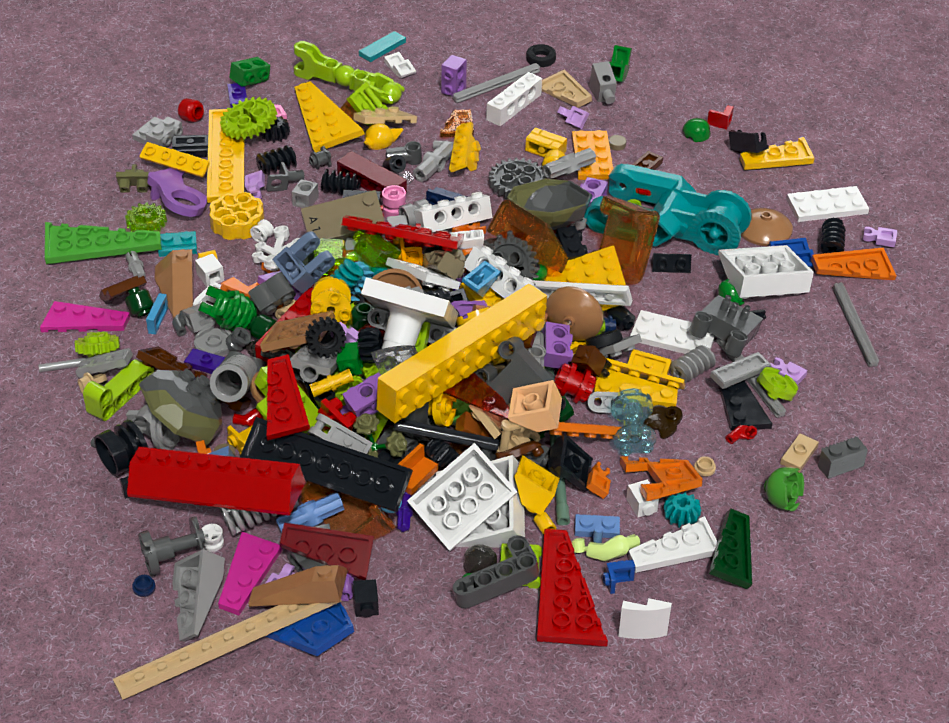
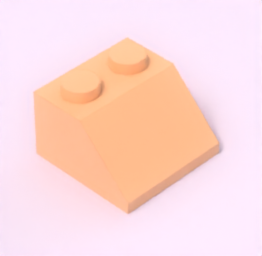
M554 380L513 388L508 415L509 421L536 432L557 429L562 397Z

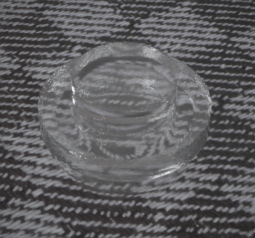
M402 171L397 174L407 179V186L412 184L414 180L412 173Z

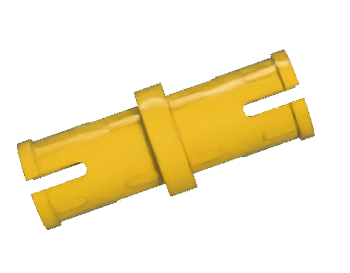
M347 369L332 376L331 374L327 375V378L309 384L313 396L316 397L331 390L336 391V388L354 382L350 369Z

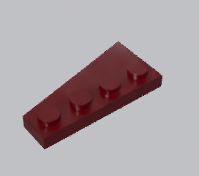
M284 522L280 547L324 565L347 568V574L361 580H367L374 536Z

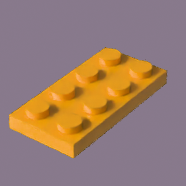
M572 131L574 154L591 148L596 154L595 163L582 167L577 171L578 180H586L587 177L599 180L609 179L613 164L607 131Z

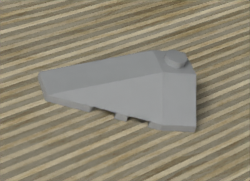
M205 549L176 562L174 565L172 585L173 590H178V598L174 601L175 606L180 607L177 624L179 640L182 642L198 636L223 580L225 558Z

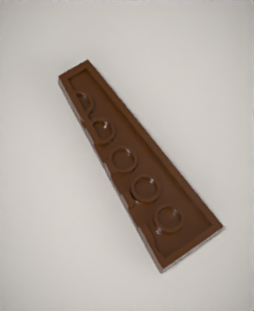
M159 346L138 350L136 358L142 360V363L146 366L156 367L160 370L184 371L188 369L195 375V378L201 375L208 377L202 371L191 370L192 365L187 362H177L178 357ZM243 396L237 401L224 403L228 404L230 409L240 411L249 408L252 400Z

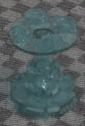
M640 389L622 390L615 399L611 400V413L613 417L624 424L614 435V444L620 450V454L624 456L632 453H650L653 451L657 440L655 431L643 424L644 420L649 418L653 412L652 398L648 393L647 395L643 394Z

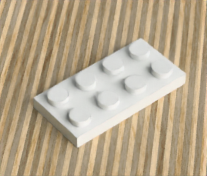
M857 186L787 194V201L798 222L863 215L869 212V207Z
M390 257L387 258L386 265L393 269H401L411 273L423 285L429 287L437 286L445 291H450V288L459 289L461 283L421 265Z
M643 310L640 311L630 335L640 334L642 340L640 343L683 354L690 352L700 345L706 346L711 350L716 337L707 332L704 338L695 337L689 332L692 322Z

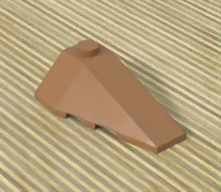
M192 249L172 250L155 266V282L161 294H167L168 309L173 319L181 310L193 306L194 261Z
M339 565L315 566L253 587L248 602L249 607L340 602L347 568Z

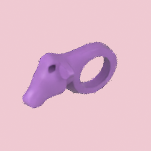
M172 168L149 172L147 183L152 186L150 193L152 200H157L161 197L164 205L169 210L182 216L195 217L202 215L207 204V197L200 191L184 185L182 178L184 172ZM174 198H183L189 200L192 203H194L195 206L182 204Z

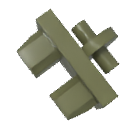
M132 164V169H125V172H116L120 192L128 193L130 192V186H137V192L147 193L150 186L147 183L149 172H144V169H138L137 164Z

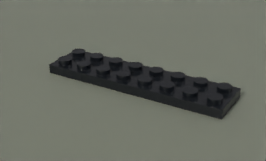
M258 417L255 418L240 458L300 464L305 481L394 512L398 511L413 472L410 468L303 432L267 440V420Z

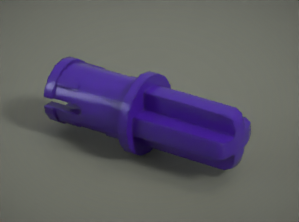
M407 492L404 493L401 507L396 512L398 516L397 529H400V532L410 529V520L413 515V509L407 501L412 495Z

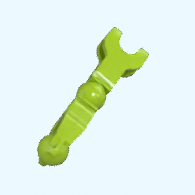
M299 41L294 44V54L303 60L294 66V75L306 80L317 77L325 81L337 82L341 86H349V89L354 91L363 82L367 81L370 89L378 99L386 104L398 102L402 92L405 91L402 85L381 73L374 74L364 70H355L349 65L342 66L341 62L339 63L337 60L323 55L318 47L312 43Z

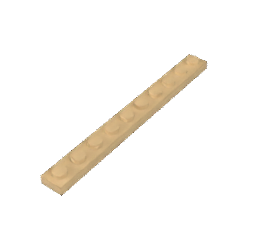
M339 602L278 605L114 678L115 687L122 700L134 696L143 690L156 686L163 681L178 676L219 656H223L232 650L245 646L252 641L267 636Z

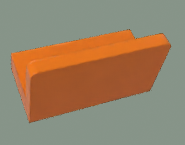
M421 443L398 463V465L413 470L405 490L410 495H413L438 471V464L425 457L424 445Z

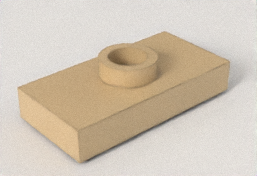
M799 434L782 457L780 464L786 467L799 468L798 472L800 473L817 449L819 442Z

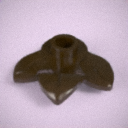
M652 406L647 410L650 416L645 419L643 428L659 429L661 439H666L677 431V425L683 418L682 410L676 406Z

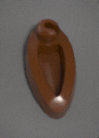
M528 441L509 450L497 452L495 455L497 459L513 455L518 460L522 455L526 456L532 452L533 456L537 458L544 454V449L538 441Z

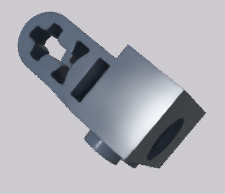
M312 231L305 233L290 248L286 246L272 259L291 285L302 294L333 267L336 261L329 251H323L307 265L303 263V260L320 244V239Z

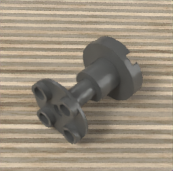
M196 516L189 518L191 534L171 540L169 536L152 540L148 530L138 534L140 547L150 576L160 574L159 562L174 558L175 552L195 547L197 552L202 549L207 550L202 544L206 540Z

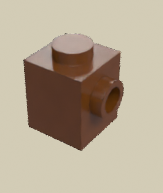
M579 345L571 362L577 364V369L581 373L588 369L591 370L592 376L599 377L607 359L596 346Z

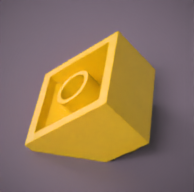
M522 455L514 475L520 500L529 512L537 513L541 516L555 496L560 478Z

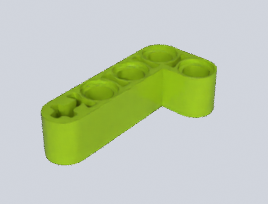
M134 359L105 386L90 381L83 391L86 411L107 421L141 390L140 382L154 372V368Z

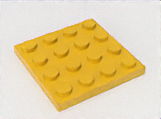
M614 245L572 260H567L556 266H549L548 275L545 281L626 286ZM600 304L603 311L619 306Z

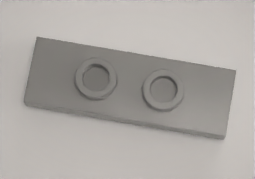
M757 352L711 371L710 377L724 389L760 374L765 367H771V364Z

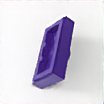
M237 83L227 84L230 107H233L232 104H239V100L244 102L245 98H247L245 86L242 87Z
M193 348L184 360V363L187 362L192 365V369L212 374L225 357Z

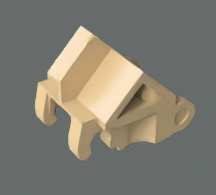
M510 403L505 418L501 423L503 430L500 446L496 453L530 441L529 438L538 442L540 440V435L536 431L509 421Z

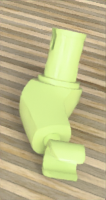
M635 534L627 537L616 535L605 543L590 542L588 546H585L584 538H575L572 540V545L575 553L587 552V557L606 562L626 555L630 549L640 545V539Z

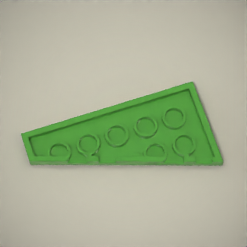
M45 222L46 264L127 254L128 252L130 254L131 251L138 253L162 250L159 231L137 230L135 232H126V229L123 228L113 231L109 230V227L87 225L69 227L68 224L63 223L60 226H53L51 222Z

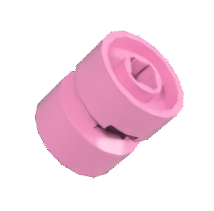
M391 185L382 190V213L385 218L398 216L399 207L406 204V191L403 187Z

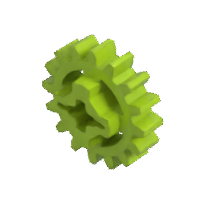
M105 331L89 332L87 336L78 338L74 342L75 352H78V354L83 353L87 357L116 351L120 346L119 336L115 334L110 335Z

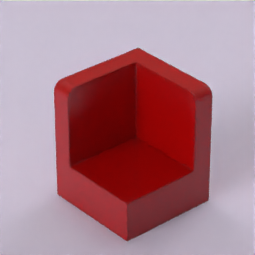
M727 105L724 112L710 109L707 123L711 126L727 130L732 121L734 107Z

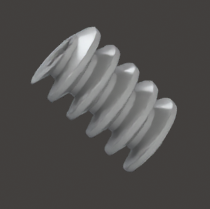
M703 345L697 346L671 363L672 376L684 379L686 384L693 378L698 377V375L703 374L704 371L709 370L710 367H714L716 364L715 355L708 347Z

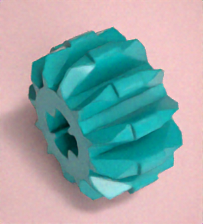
M686 491L684 494L676 493L669 495L664 503L665 519L670 520L671 525L677 523L679 528L681 525L696 523L699 516H701L700 500L695 499L694 494L687 495Z

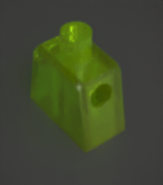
M357 231L353 236V240L357 242L354 251L371 267H390L386 265L387 258L398 259L402 252L378 234L370 235Z
M319 238L320 244L313 251L314 258L323 251H329L336 260L333 267L323 276L334 274V271L339 269V265L344 264L345 259L358 261L357 249L346 250L345 241L342 239Z

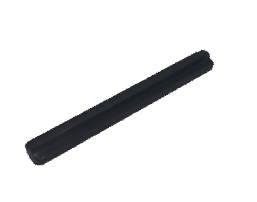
M404 419L399 420L393 425V430L466 446H471L475 443L479 448L497 451L499 448V439Z

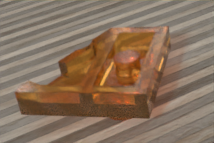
M471 109L453 110L450 118L445 122L444 129H440V137H455L456 128L460 124L473 123Z

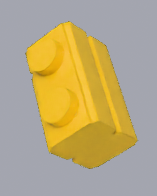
M536 127L526 137L525 151L542 157L550 150H560L564 154L567 150V138Z

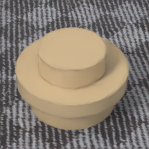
M704 456L695 462L694 468L701 476H711L715 473L716 465L713 459Z

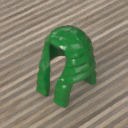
M209 285L206 295L216 299L214 305L211 306L202 301L198 309L199 312L213 317L219 327L232 331L237 327L249 329L251 320L257 316V309L249 297H246L237 290L227 292Z

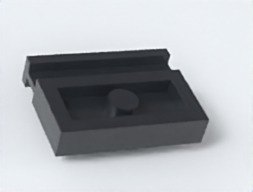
M208 135L173 136L172 149L195 157L208 156Z

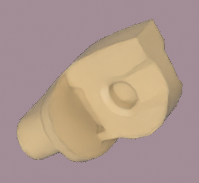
M88 372L84 373L83 377L78 379V385L82 394L85 386L90 381L99 384L106 381L107 377L103 373L94 376Z

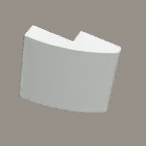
M648 598L647 605L623 601L618 637L651 639L666 636L672 603Z

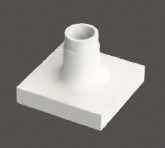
M366 277L361 294L374 307L390 312L380 353L404 361L410 358L422 324L425 321L454 329L458 312L449 300Z

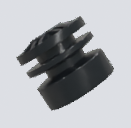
M128 419L122 422L121 425H116L114 432L106 430L94 437L97 453L106 469L113 476H118L129 470L130 461L138 447L148 448L140 429L133 421Z

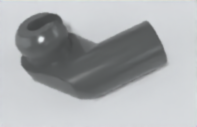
M182 310L172 321L178 336H184L187 332Z

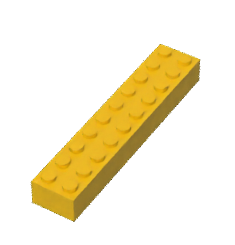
M527 284L379 376L377 383V411L396 423L402 418H406L416 409L423 407L424 404L433 398H437L456 383L469 377L473 372L483 368L490 361L497 359L500 356L498 348L503 341L511 337H519L523 341L535 332L540 331L545 324L547 295L531 284Z

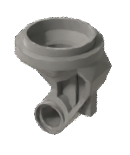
M148 404L144 405L140 410H128L126 420L133 421L141 433H145L151 438L157 449H174L181 436L174 434L151 413Z

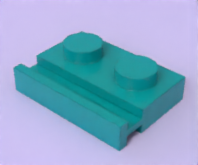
M196 231L160 234L162 250H158L159 257L167 256L172 250L192 249V253L197 254Z

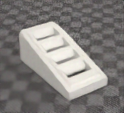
M483 230L450 233L451 236L457 237L458 233L464 234V239L458 247L459 249H468L474 246L483 247Z

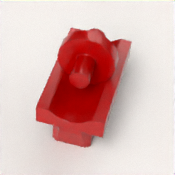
M337 397L329 401L325 398L320 402L321 407L318 413L351 430L356 423V416L350 411L343 416L339 412L342 410L343 404ZM324 426L323 429H322V431L324 432V431H326V430H328V429L330 430V428L327 427V426Z

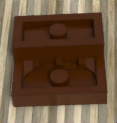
M134 276L101 289L99 297L103 301H108L128 293L131 289L145 286L147 281L144 276L139 278Z

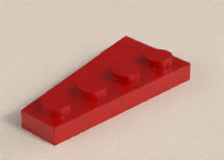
M289 354L268 359L267 440L309 430V421Z

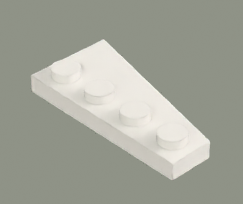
M704 516L698 519L697 523L692 525L688 523L682 526L679 531L674 533L670 531L664 534L663 538L655 541L652 539L630 549L628 557L629 560H634L635 573L712 557L718 542Z

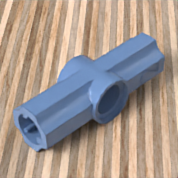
M335 492L319 500H311L299 505L296 510L291 512L290 516H279L276 518V522L282 533L284 522L313 527L323 522V519L345 509L338 492Z

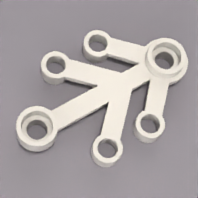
M278 226L273 230L276 238L274 248L266 245L265 242L255 244L256 252L252 254L254 263L263 262L264 267L270 271L279 269L272 259L286 246L290 248L300 239L296 238L283 246L284 241H287L290 236L287 226Z

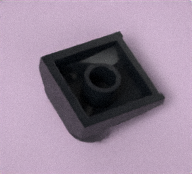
M563 434L551 446L548 471L559 477V480L565 478L586 492L589 490L586 488L593 458L566 434Z

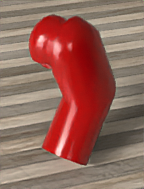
M255 408L246 415L234 414L232 422L233 424L251 427L256 417L263 419V416Z
M740 425L731 431L725 439L730 444L735 443L738 439L750 440L757 435V429L755 426Z

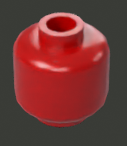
M186 98L178 106V115L185 121L198 122L204 114V107L198 100Z

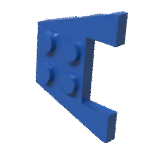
M339 602L301 619L289 627L272 632L265 637L314 656H319L352 634L354 627L344 606Z

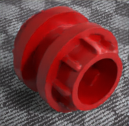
M573 362L570 365L564 363L560 366L554 378V383L561 397L568 393L572 395L571 402L576 404L578 401L587 402L595 387L596 377L592 376L591 370L588 369L583 373L577 371V364Z

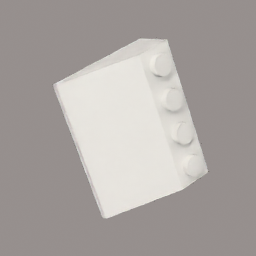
M787 245L723 249L718 251L729 283L735 287L740 298L747 299L749 297H766L769 295L783 296L784 294L799 295L810 291L814 272Z
M474 443L407 501L448 550L451 551L518 492Z
M511 455L492 460L491 462L518 492L514 477L519 464L516 458ZM519 492L456 547L501 548L502 543L507 544L508 540L513 536L520 535L525 537L524 505L521 503Z

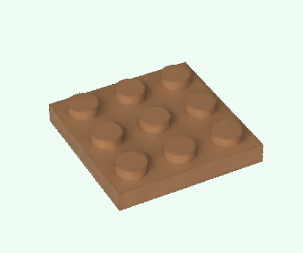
M334 311L275 322L260 344L262 352L270 351V353H275L286 347L290 349L300 347L302 344L307 343L305 333L306 330L309 331L308 325L313 326L312 321L314 319L317 322L320 321L319 317H323L326 320V316H329L332 320L335 318ZM324 331L319 335V342H321L327 331Z

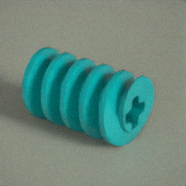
M345 259L344 264H340L339 269H336L334 274L330 276L344 280L350 290H352L353 286L362 279L364 272L357 263L350 259Z

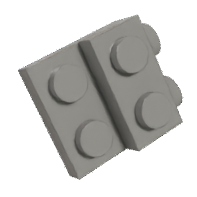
M153 117L132 134L133 140L143 144L149 142L163 147L169 146L173 136L182 135V122L170 117H166L164 120Z

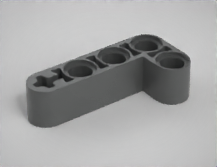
M516 535L508 540V559L455 581L453 591L456 604L459 607L470 608L537 579L539 575L537 558L525 537Z

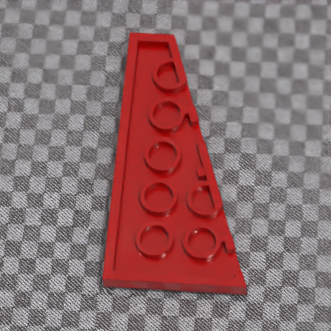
M349 215L344 216L342 219V225L347 226L346 229L358 231V229L366 230L365 233L370 235L382 233L385 234L384 237L389 239L400 237L404 238L403 241L408 243L419 241L423 242L422 245L427 247H434V245L442 246V249L446 251L457 249L464 239V234L458 233L457 237L451 236L448 231L441 230L432 233V229L405 224L393 227L392 224L386 221H377L375 224L372 223L373 220Z
M545 529L537 641L607 647L608 640L606 634L603 633L602 623L596 614L592 596L586 580L582 576L581 567L576 560L574 548L567 530Z

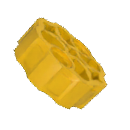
M247 192L223 194L219 199L212 201L209 206L212 231L228 240L251 238L250 229L257 225L260 220L264 219L262 201Z

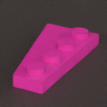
M54 301L40 326L41 332H48V330L67 332V330L78 329L79 332H87L89 329H97V331H124L130 320V312Z
M245 532L241 533L218 602L219 609L236 615L241 614L249 602L253 587L261 584L282 552V547L279 544Z

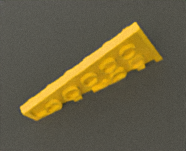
M311 81L294 87L314 152L321 151L320 148L322 146H325L327 149L365 135L363 129Z

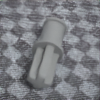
M131 251L132 256L128 252L125 257L128 261V269L133 273V276H138V278L146 276L143 262L139 260L137 252Z

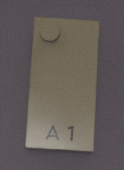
M376 190L301 208V216L306 233L312 231L320 239V244L314 251L344 244L347 237L360 240L376 236L365 233L366 230L358 229V231L346 229L347 226L342 225V219L346 215L373 220L372 223L375 224L377 221H385Z

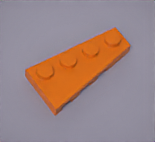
M884 247L814 254L811 258L817 274L879 280L896 279V273Z
M559 422L558 428L549 430V434L562 435V431H565L567 436L579 437V433H584L583 437L596 438V434H601L600 438L613 439V435L622 436L623 427Z

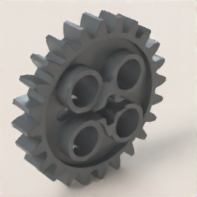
M517 157L513 161L508 158V162L501 160V164L496 163L495 167H491V171H489L490 188H493V192H498V196L504 194L505 199L514 186L547 179L543 174V166H538V162L531 163V159L525 161L524 158L518 160Z
M507 237V239L501 238L500 242L495 241V247L489 246L493 250L492 254L503 257L509 267H524V270H520L521 276L531 280L539 277L535 274V271L540 270L539 267H535L539 260L533 258L537 252L531 251L533 246L527 245V241L516 237Z

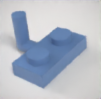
M575 515V536L593 537V542L602 543V538H612L620 535V517Z

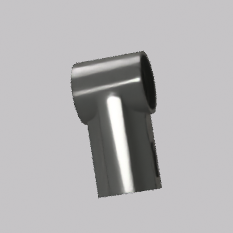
M411 141L403 147L386 149L387 158L397 154L401 155L411 165H418L422 162L421 144L419 142Z

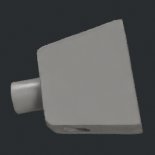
M609 61L593 63L589 88L597 102L605 101L606 104H612L615 101L617 83Z

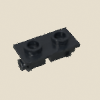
M653 253L652 272L691 273L692 254Z

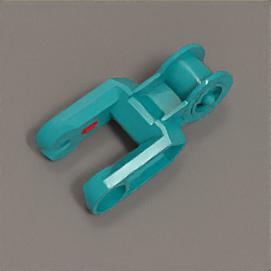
M619 164L612 169L609 174V193L615 199L622 201L637 199L655 203L656 205L652 212L619 205L612 198L599 196L593 199L584 216L587 219L586 224L590 229L607 236L654 247L672 237L693 241L704 252L719 255V250L736 249L741 241V233L749 227L752 220L751 208L748 203L732 191L716 190L707 195L697 193L681 175L630 164ZM620 183L625 184L626 187H621ZM602 211H607L609 215H605Z

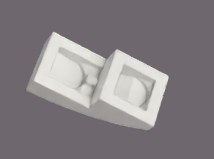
M400 52L384 57L385 64L398 77L403 78L416 73L408 59L404 60Z

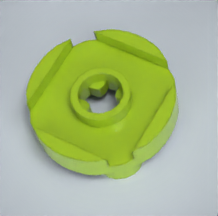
M765 367L758 376L757 382L768 391L767 395L774 400L781 398L792 401L798 390L796 382L787 374L784 377L778 374L780 370L776 368Z

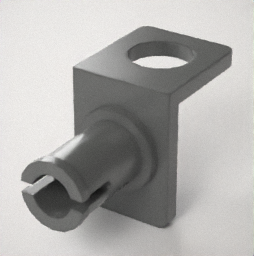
M281 162L279 174L268 175L266 190H287L288 182L304 180L303 170L288 171L284 162ZM275 179L281 180V184H280V185H278V186H272V185H271V183H272L273 180H275Z

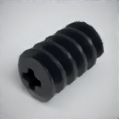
M288 145L283 148L279 147L277 150L272 149L270 153L265 151L263 154L258 153L256 155L259 171L265 170L268 175L271 168L276 173L277 167L280 169L281 162H284L287 169L290 168V163L294 167L297 166L295 152Z
M326 169L322 176V191L339 192V194L343 195V190L361 189V178L357 179L356 173L350 178L349 172L343 177L342 171L336 176L335 170L330 175L329 170Z
M828 218L822 224L820 249L823 254L843 252L845 250L846 229L843 221L839 218Z

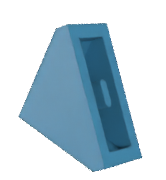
M484 261L463 277L462 282L481 297H484L501 272L487 261Z

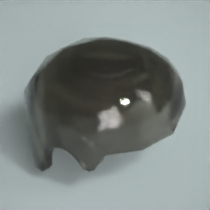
M484 544L470 546L466 549L463 558L464 571L466 573H475L496 564V553L491 547Z

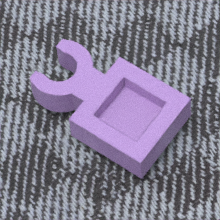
M865 227L863 240L867 242L876 241V245L895 248L897 230L878 227V230H875L872 227Z
M777 357L774 360V364L770 363L772 368L780 370V375L784 377L787 374L797 385L807 375L806 369L792 362L785 364L782 359Z

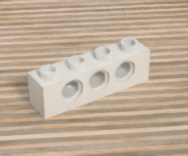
M530 72L526 73L487 103L486 120L498 126L503 125L541 95L542 78Z
M474 192L470 197L458 196L453 201L441 200L436 205H421V208L414 210L416 223H420L423 228L432 229V232L493 218L490 196L484 195L482 192ZM470 204H472V209L469 212L468 207ZM455 208V214L452 216L451 212ZM438 212L439 216H438V218L435 220V219H434V216H435V214Z
M484 245L483 247L474 246L465 261L464 268L470 272L484 261L498 269L501 273L490 288L504 299L527 284L532 286L535 284L533 280L521 276V271L517 268L509 267L504 258L492 254L493 250Z

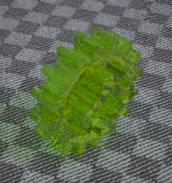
M148 202L145 204L138 203V207L132 206V210H127V215H125L127 228H130L131 232L135 230L160 231L161 227H165V222H167L165 209H162L161 205L156 207L155 203L151 205Z

